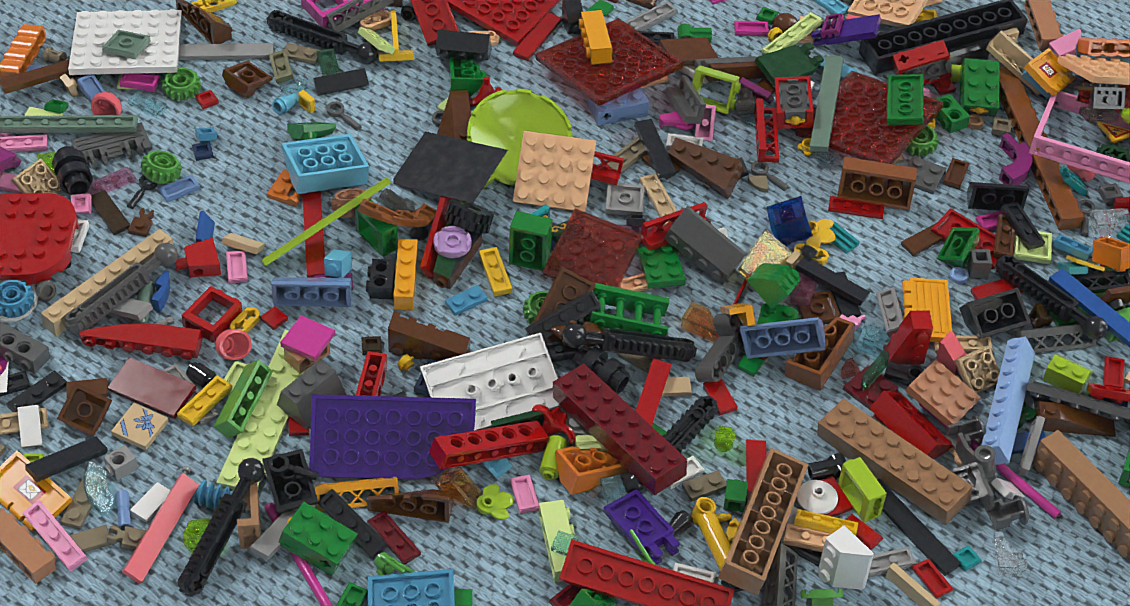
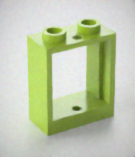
M701 65L695 69L692 84L699 95L705 75L732 83L727 104L701 96L705 104L716 105V111L725 114L734 110L737 103L735 95L739 92L741 83H739L740 77Z
M861 457L847 460L842 465L838 484L852 504L854 511L862 522L865 523L881 516L887 493Z

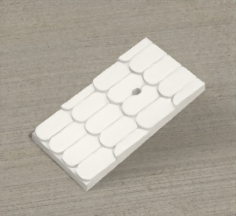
M541 333L420 366L432 398L476 399L474 431L491 428L492 420L532 411L533 406L537 404L545 405L549 410L562 407L553 398V381L558 379Z

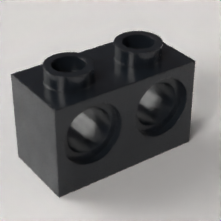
M372 259V266H368L367 276L370 278V281H366V292H369L370 299H393L395 259Z

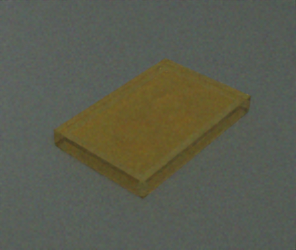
M765 230L738 268V271L748 278L762 263L785 265L786 260L793 252Z

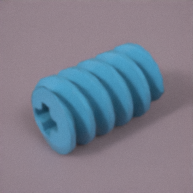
M203 480L196 491L194 503H199L202 507L206 505L209 509L214 507L216 510L217 505L220 503L219 497H223L224 494L232 495L230 487L227 486L222 491V484H219L214 489V482H211L209 487H207V481Z

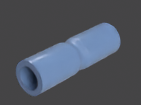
M119 490L116 493L118 527L124 530V525L131 527L129 492L127 490Z

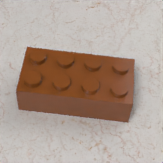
M844 157L837 197L910 210L917 168Z

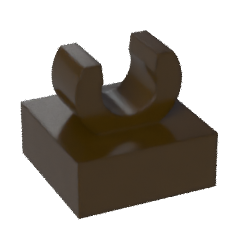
M1035 304L1029 313L1033 329L1043 328L1044 325L1049 326L1053 321V318L1047 317L1050 311L1044 310L1042 304Z

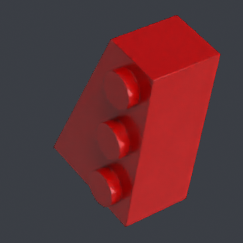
M930 310L910 311L900 323L899 330L896 334L893 333L890 342L883 346L886 365L888 361L900 365L924 364L933 331Z

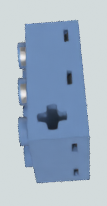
M638 78L587 88L586 102L597 126L648 116L649 101Z

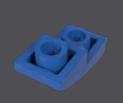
M167 270L156 279L155 287L157 292L153 294L151 299L153 310L161 312L170 293V277Z

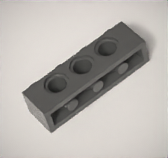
M0 322V355L7 362L19 365L24 371L36 374L50 359L49 347Z

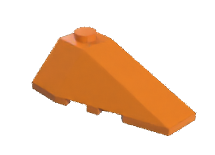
M568 447L555 451L560 482L571 495L589 491L613 476L629 472L609 451H597V448H590L589 451L580 450L579 447Z

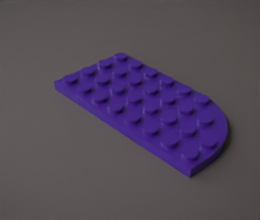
M312 394L309 470L318 472L319 477L342 478L397 477L398 479H423L440 474L449 468L440 469L430 455L429 451L433 440L439 436L474 431L476 399Z

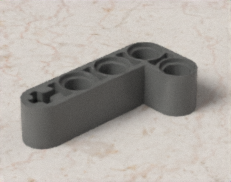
M724 313L715 315L714 326L719 337L695 370V377L698 382H718L744 347L740 326H743L737 314L728 315Z

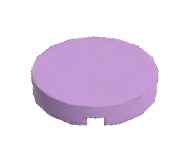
M444 227L442 231L437 232L434 236V248L438 254L444 257L459 258L466 255L470 250L471 236L460 227Z

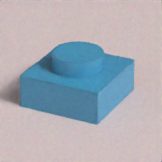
M213 127L195 128V136L199 141L212 142V140H217V132Z

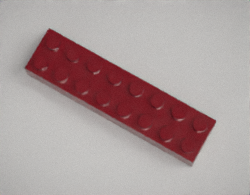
M585 364L553 381V398L654 495L687 475V459Z

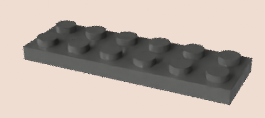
M1030 380L1028 382L1026 390L1030 391V395L1036 397L1046 395L1050 397L1049 400L1057 403H1061L1062 400L1067 401L1069 406L1079 409L1081 406L1089 408V412L1100 414L1101 411L1109 413L1108 417L1120 420V417L1127 418L1128 423H1130V408L1098 400Z

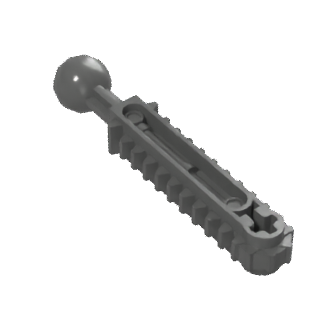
M171 243L159 244L154 250V257L144 265L136 262L73 311L69 312L65 317L66 321L64 323L67 331L74 335H79L80 331L88 330L123 301L131 297L146 284H149L151 281L150 273L159 266L169 267L176 262L178 251Z

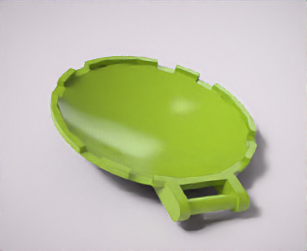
M517 88L516 90L506 91L505 89L497 91L484 98L476 106L469 119L467 141L508 150L484 188L495 180L515 186L524 131L573 137L569 119L555 102L544 95L540 96L532 93L531 90Z

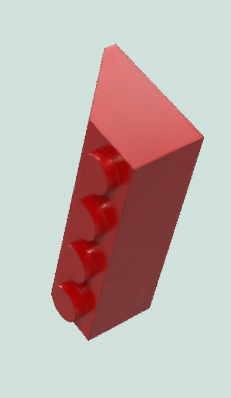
M884 390L869 408L874 413L873 416L878 421L883 422L889 430L934 460L953 447L951 441L902 393Z

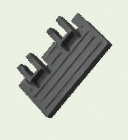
M142 122L137 123L136 132L97 133L71 140L72 146L83 152L86 161L90 160L92 168H97L96 158L101 157V161L105 166L108 165L106 156H108L109 160L124 156L123 151H125L128 159H132L133 153L131 149L136 148L139 156H144L142 146L144 151L152 149Z

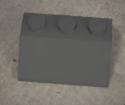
M320 359L280 392L277 406L307 430L311 427L312 394L346 395V392L336 371Z

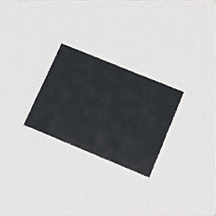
M425 131L394 176L393 184L474 203L508 150Z

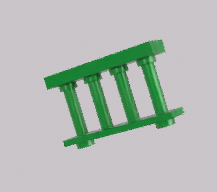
M595 283L593 292L602 307L597 309V312H592L589 322L598 325L600 330L609 328L662 336L667 335L668 327L661 325V316H665L670 298ZM605 305L616 307V316L604 314ZM624 309L635 311L634 320L623 318ZM642 312L653 315V324L642 322Z

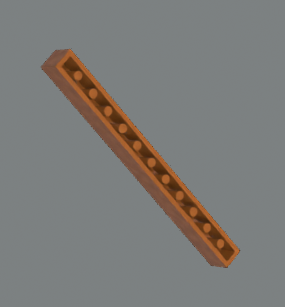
M999 67V99L1008 119L1012 120L1011 125L1019 143L1025 142L1030 148L1040 123L1036 116V110L1033 109L1030 97L1027 96L1025 87L1020 79L1007 67ZM1043 131L1041 136L1048 138L1047 134ZM1032 154L1030 168L1058 230L1080 228L1081 222L1084 220V214L1078 207L1077 199L1074 198L1071 187L1064 182L1059 171L1060 163Z

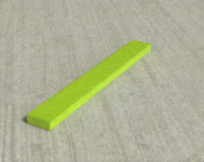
M388 177L382 179L261 259L260 262L264 267L359 205L363 198L368 199L389 185L391 181Z

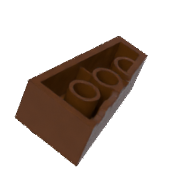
M676 137L668 151L673 163L727 199L731 196L743 172L740 159Z
M394 311L388 326L389 352L397 356L408 354L411 357L413 356L414 359L423 358L442 361L469 353L470 337L447 329L443 332L436 325L429 323L426 326L418 323L416 318L409 317L407 319L401 317L399 312Z

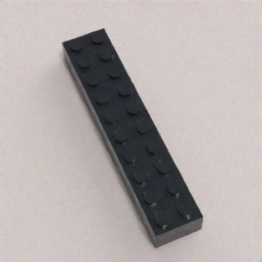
M1000 0L879 32L876 38L861 40L859 54L875 75L894 70L893 55L899 52L908 51L944 40L948 50L995 36L1001 30L1005 31L1012 28H1017L1019 35H1023L1028 19L1013 0Z

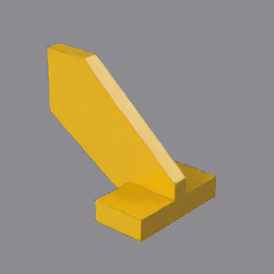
M396 10L391 11L392 45L395 50L393 54L378 51L379 61L414 60L413 50H399Z

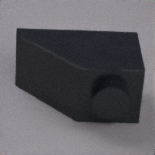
M581 0L562 1V23L567 34H578L581 32V29H579V19H582L581 12H583Z

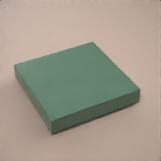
M117 30L102 47V51L106 54L136 59L151 42L150 36Z

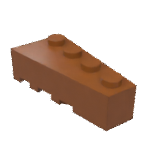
M836 317L824 328L825 350L796 353V356L792 359L789 358L785 362V376L821 391L854 340L855 323Z

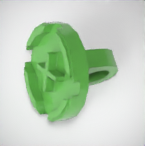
M837 588L838 593H835V590L811 589L809 594H806V590L800 591L801 598H811L812 606H833V597H844L842 588Z

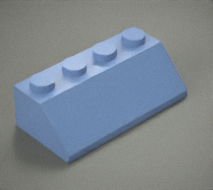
M283 276L274 277L271 281L274 306L351 307V278Z
M818 317L740 326L747 359L825 350L824 326L822 320Z

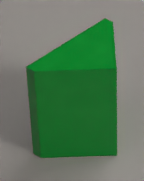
M952 228L937 259L954 267L965 268L971 249H975L979 241L980 230L978 228Z

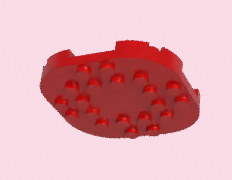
M53 193L0 194V280H26L27 285H34L43 280H50L51 276L56 274L57 271L61 273L65 270L72 258L71 247L75 229L79 228L75 208L67 198Z

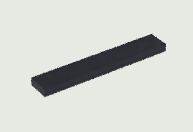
M880 478L877 479L887 493L882 509L887 517L931 560L944 576L959 568L961 562Z

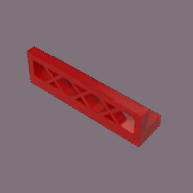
M756 98L754 117L757 162H779L776 108H764L763 99ZM764 114H772V117L767 119L764 117ZM767 125L772 128V130L769 132L765 130V126ZM770 138L774 142L769 145L766 139ZM767 151H771L775 154V156L765 155Z
M595 151L594 157L599 158L602 163L598 165L593 164L591 179L617 186L624 158ZM611 161L619 163L618 170L611 169L607 163Z
M705 202L690 207L695 212L699 211L698 214L705 220H708L705 216L708 205ZM684 209L642 224L639 239L649 251L669 244L664 238L669 228Z

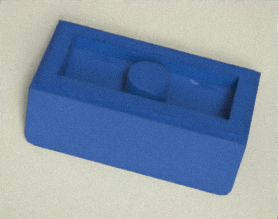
M201 211L199 214L196 243L213 238L215 222L205 211Z

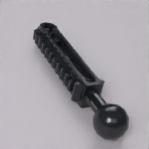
M280 10L272 11L266 18L269 29L285 33V35L314 44L315 46L327 49V51H332L333 55H343L345 51L356 54L358 60L363 64H371L377 60L378 50L375 46L366 42L360 46L348 42L345 32L340 33Z
M1004 255L1002 258L997 259L995 267L1000 277L1006 279L1056 314L1059 320L1063 319L1068 322L1074 319L1083 326V331L1087 338L1092 340L1102 339L1107 334V322L1098 316L1089 318L1077 309L1079 302H1077L1076 298L1073 299L1012 255Z
M577 323L567 325L562 332L563 342L571 348H579L584 343L597 344L602 351L683 362H689L692 357H695L697 351L694 341L686 338L603 328L602 333L588 332L582 325Z
M700 396L694 405H691L690 409L686 410L685 415L682 414L680 420L678 419L676 424L672 425L671 430H667L666 435L664 434L663 437L681 453L683 449H686L687 444H690L692 439H695L701 429H704L705 425L709 424L710 420L717 414L719 409L717 401L711 396ZM631 472L627 473L623 478V487L627 494L636 489L641 494L646 492L647 487Z
M256 458L244 459L239 464L238 476L240 480L232 495L224 494L223 497H219L220 503L217 505L216 511L200 541L197 543L185 569L178 578L179 591L185 593V595L193 597V595L200 594L208 577L212 573L217 560L237 525V519H240L242 513H246L247 503L242 499L250 484L259 482L264 475V466L260 460Z

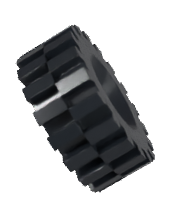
M450 200L444 219L461 229L487 234L489 233L494 213L473 203Z

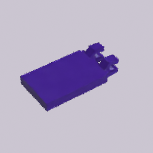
M880 14L846 19L843 21L839 36L835 37V34H833L832 37L826 35L825 38H822L821 30L812 32L811 37L821 38L814 39V45H832L876 38L881 17Z
M637 489L604 506L603 512L641 554L642 552L629 533L630 529L634 531L656 565L662 562L661 556H663L659 546L664 544L665 550L671 556L679 552L677 547L680 546V543L673 536L675 530Z

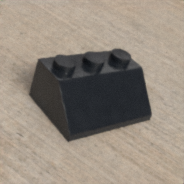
M438 29L435 49L437 56L441 58L456 57L460 60L474 59L475 61L482 62L489 60L492 45L490 34Z
M969 182L967 190L968 209L1001 211L1002 205L1018 202L1022 209H1024L1029 186Z
M1019 288L970 301L959 308L965 325L979 339L1031 324Z

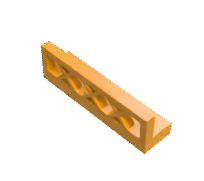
M738 303L720 307L722 313L728 315L737 314L743 325H756L753 305Z
M397 477L314 485L318 502L320 501V494H327L331 489L339 493V496L344 492H351L356 496L351 503H347L351 508L367 506V501L360 497L362 492L367 489L372 490L376 495H380L385 487H394V493H399ZM361 490L358 494H356L355 492H353V491ZM316 504L317 510L324 511L318 504Z

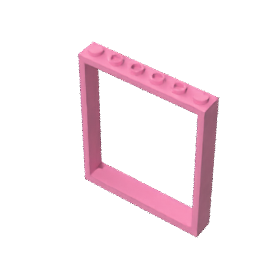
M1060 91L1055 96L1051 95L1034 135L1029 153L1130 183V162L1041 136L1053 106L1130 129V124L1124 122L1121 118V109L1089 108L1090 99Z

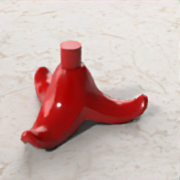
M483 77V85L478 95L473 99H469L470 106H477L487 96L501 91V87H497L494 90L490 84V77Z
M537 404L533 406V412H540L544 416L542 428L548 436L561 432L568 436L570 444L574 443L576 439L575 433L565 424L567 420L566 412H563L560 407L550 411L545 405Z

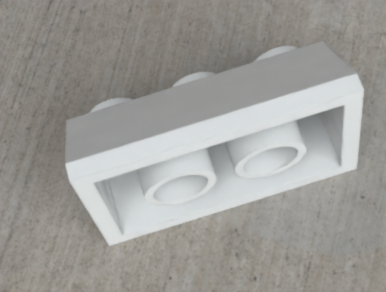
M842 526L825 539L818 569L819 577L823 582H828L832 587L862 590L866 586L874 553L848 528Z

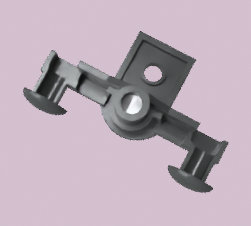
M972 416L971 421L948 425L947 435L963 465L950 471L973 486L971 500L965 506L982 502L996 531L1010 527L1011 521L1017 519L1023 525L1027 524L1029 510L1021 496L1014 495L1012 501L1004 503L1001 498L998 499L995 495L996 489L992 486V482L996 478L995 451L990 446L982 445L983 437L986 434V427L983 421L978 416ZM977 439L981 446H978L974 452L970 446L971 440Z

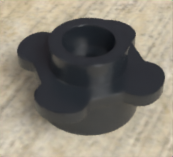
M807 244L803 248L799 247V250L802 251V256L818 259L816 256L818 251Z

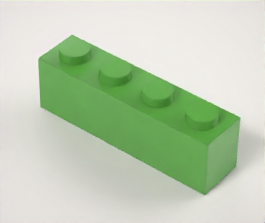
M258 359L244 367L213 426L225 437L231 438L243 432L273 373L268 366Z

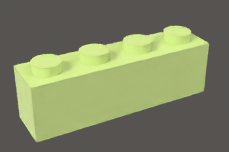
M564 500L539 503V518L554 582H561L559 581L571 539H573L575 534L573 524L569 525V507L565 508Z

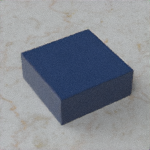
M210 141L192 145L196 161L214 158Z

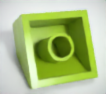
M1055 354L1046 368L1043 381L1058 388L1081 394L1094 370L1064 356Z

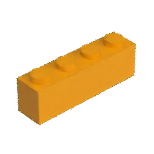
M602 10L581 12L582 19H579V29H581L587 58H590L591 64L612 62V46Z
M398 239L394 310H414L418 256L417 239Z

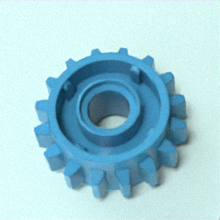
M8 280L0 283V316L16 318L25 315V313L31 310V305H34L35 298L31 286H26V282L18 280Z

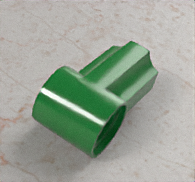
M686 23L679 25L677 28L678 39L706 37L709 42L712 40V28H692L690 24Z

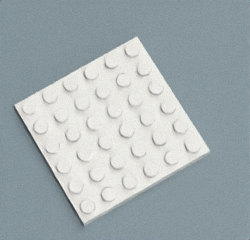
M155 9L151 11L77 12L68 68L69 75L177 72L182 10L170 9L159 11ZM117 30L150 36L151 42L136 59L106 54L102 51V47Z

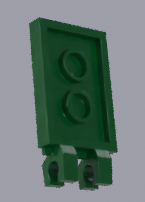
M809 42L801 47L793 45L758 56L754 62L775 87V78L812 75L815 69L820 68L821 65L819 63H822L824 59L821 55L814 56L812 59L807 57L811 54L809 50L814 49L812 43Z

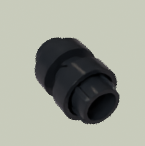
M64 146L58 149L54 154L52 167L60 188L70 195L87 193L92 184L93 177L83 152L72 146Z
M589 346L581 347L573 358V368L575 369L585 364L616 394H620L630 379V374L625 370V365L615 358L607 360L608 354L597 346L593 348Z

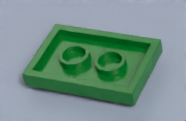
M666 244L650 251L646 246L637 247L639 261L648 289L685 285L686 279L674 246Z

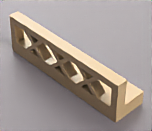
M1001 30L989 42L986 50L1039 95L1040 92L1022 77L1023 67L1033 58Z

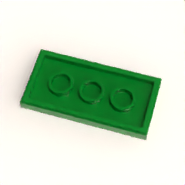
M923 74L888 75L887 125L923 124Z

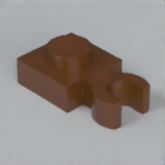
M141 208L139 211L140 218H133L128 234L147 237L153 224L151 219L154 217V210H151L149 214H144L145 210Z

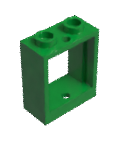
M360 204L356 206V231L382 257L397 250V225L367 216L357 211Z

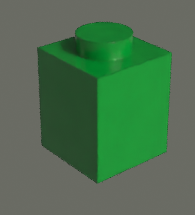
M727 479L724 510L744 512L748 482L738 479Z

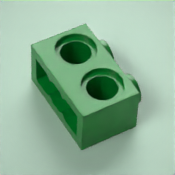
M951 94L933 100L930 110L933 118L938 119L943 129H946L951 134L968 127L970 115Z

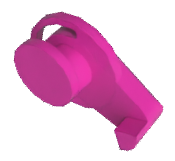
M677 111L661 114L659 118V127L661 129L664 126H674L683 131H688L695 126L694 123H684Z

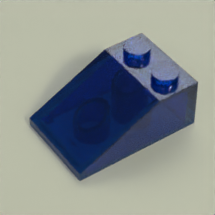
M802 196L766 207L770 228L777 247H786L793 242L805 241L813 236Z

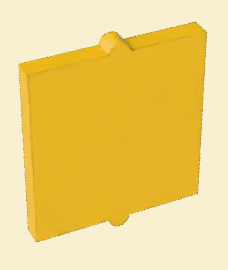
M1069 255L1066 257V259L1105 271L1104 267Z

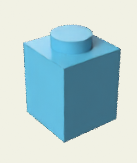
M333 249L324 258L325 276L344 277L352 269L351 252Z

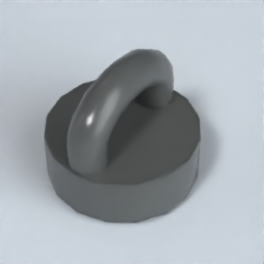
M47 280L39 282L35 289L37 296L44 300H50L56 294L55 285Z

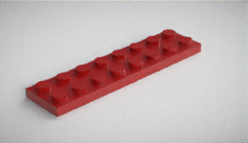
M571 539L559 578L561 582L590 589L594 592L639 606H730L735 590Z

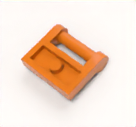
M283 170L267 192V198L296 207L302 193L297 194L295 191L293 195L289 196L294 187L291 183L289 172Z

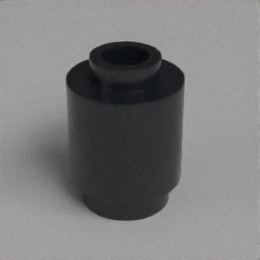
M197 362L191 363L186 371L189 379L202 388L216 376L214 371Z

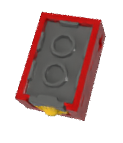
M944 40L893 55L895 75L923 74L924 85L952 77L950 55Z
M810 76L775 78L777 129L813 128Z

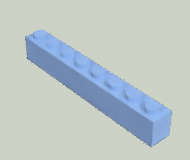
M1026 336L1007 341L986 425V434L982 441V445H987L994 449V462L996 465L1010 462L1035 352Z

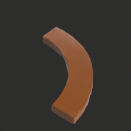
M363 198L357 210L377 220L405 227L427 226L433 223L436 209L426 204H423L412 213L407 210L393 211Z

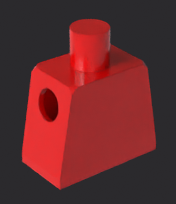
M213 238L185 246V258H179L175 262L176 270L188 269L190 277L221 275L220 263Z

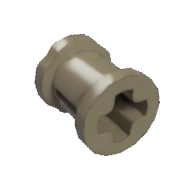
M47 47L44 51L43 60L45 62L58 63L67 59L66 52H58L53 47Z

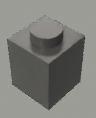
M971 249L967 262L969 278L989 277L992 267L990 249Z

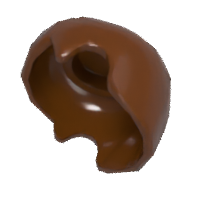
M790 13L778 14L773 21L772 29L778 27L784 33L796 24L798 20Z

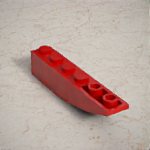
M121 324L84 330L79 333L82 343L90 347L103 345L107 349L117 347L127 352L139 350L148 355H152L153 352L161 353L164 357L176 355L185 360L198 359L203 341L201 330L162 324Z

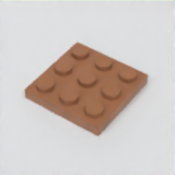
M938 360L932 362L905 390L947 427L948 425L958 423L981 399L974 390L969 388Z

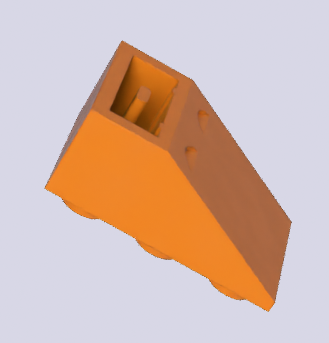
M1107 236L1093 240L1092 262L1098 263L1102 267L1113 268L1117 272H1124L1130 268V244Z

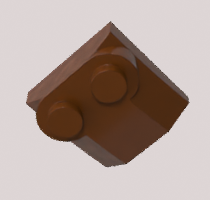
M249 60L225 68L222 73L225 84L246 98L253 96L255 89L273 79L272 76L252 64Z
M75 383L57 420L94 437L112 400Z

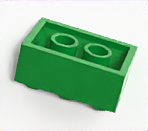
M762 263L748 277L747 281L772 309L793 291L801 279L799 278V273L789 265Z

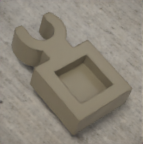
M110 526L109 533H113L116 536L108 535L107 542L111 544L120 542L121 548L135 551L146 530L126 526L125 530L122 531L117 526Z

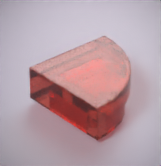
M853 357L845 361L841 368V377L846 379L856 376L861 372Z

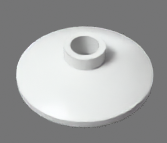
M810 480L800 486L797 501L805 511L824 515L834 510L838 502V495L836 490L827 482Z

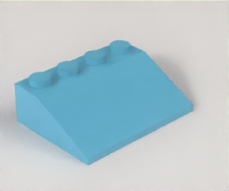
M351 134L281 143L291 183L297 194L362 185L368 182L369 165Z

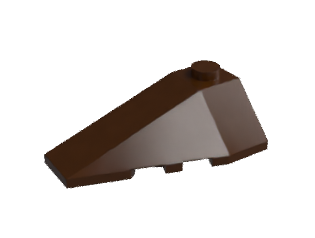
M176 0L177 10H182V15L211 44H222L232 39V27L221 17L186 0Z
M468 90L450 91L437 134L467 141V127L471 117Z
M1034 398L1035 419L1037 416L1045 418L1043 431L1055 432L1059 430L1062 433L1116 437L1115 423L1112 419L1071 407L1062 402L1057 403L1049 399Z
M430 489L368 496L367 510L374 512L385 511L387 514L449 523L454 503V492Z

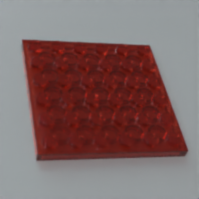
M619 18L606 23L612 46V62L591 64L590 58L586 56V48H584L581 34L535 54V59L597 106L683 69V62Z
M851 71L839 85L829 148L858 159L893 164L943 108V102L923 95V124L887 125L888 83ZM817 107L813 111V126ZM796 128L795 135L804 139L811 138L813 128Z

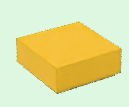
M304 90L298 92L299 105L309 113L315 111V99Z

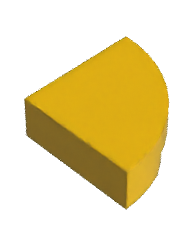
M736 518L730 521L726 529V537L729 543H732L739 525V521Z

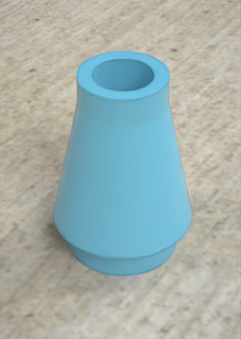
M295 93L277 97L272 103L273 109L277 114H285L299 102V98Z

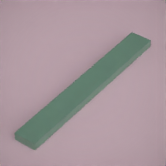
M826 56L810 151L828 152L844 61L843 56Z
M137 115L0 116V133L136 132L138 117Z

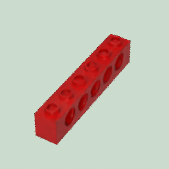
M538 421L524 422L435 437L429 453L440 469L538 453L544 450L549 436Z

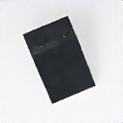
M303 449L283 453L288 458L290 466L308 469ZM271 457L262 459L265 479L278 514L298 509L303 502L309 505L318 504L312 479L296 475L289 470L284 475L276 476L269 471L268 462ZM281 461L273 463V467L277 469L285 466V463Z

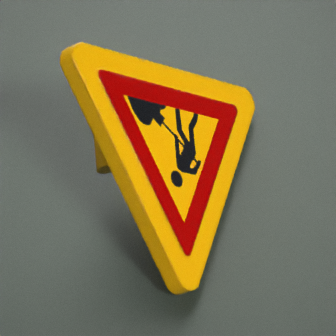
M1103 122L1097 123L1107 135L1106 138L1111 140L1110 143L1115 144L1130 137L1129 129Z

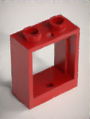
M210 286L181 315L183 327L201 330L203 338L215 343L217 337L230 327L231 322L242 312V303L237 298H232L225 294L222 290ZM212 300L229 309L214 325L197 316Z

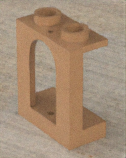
M257 483L250 484L242 499L247 503L245 510L251 509V518L237 519L240 549L251 548V545L261 536Z

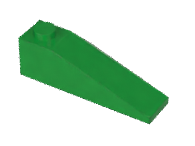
M449 57L450 91L468 90L469 97H471L483 85V77H486V72L480 70L478 64H474V59L460 60L456 57Z

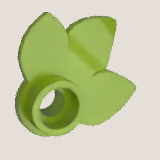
M490 484L483 489L482 495L478 497L476 507L481 514H491L495 519L504 520L509 518V513L506 509L512 506L515 499L507 492H500L497 484Z

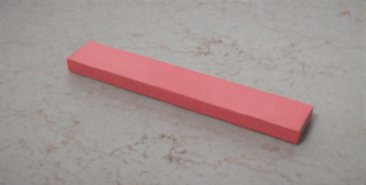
M184 473L179 475L122 573L137 583H141L197 490L198 483Z

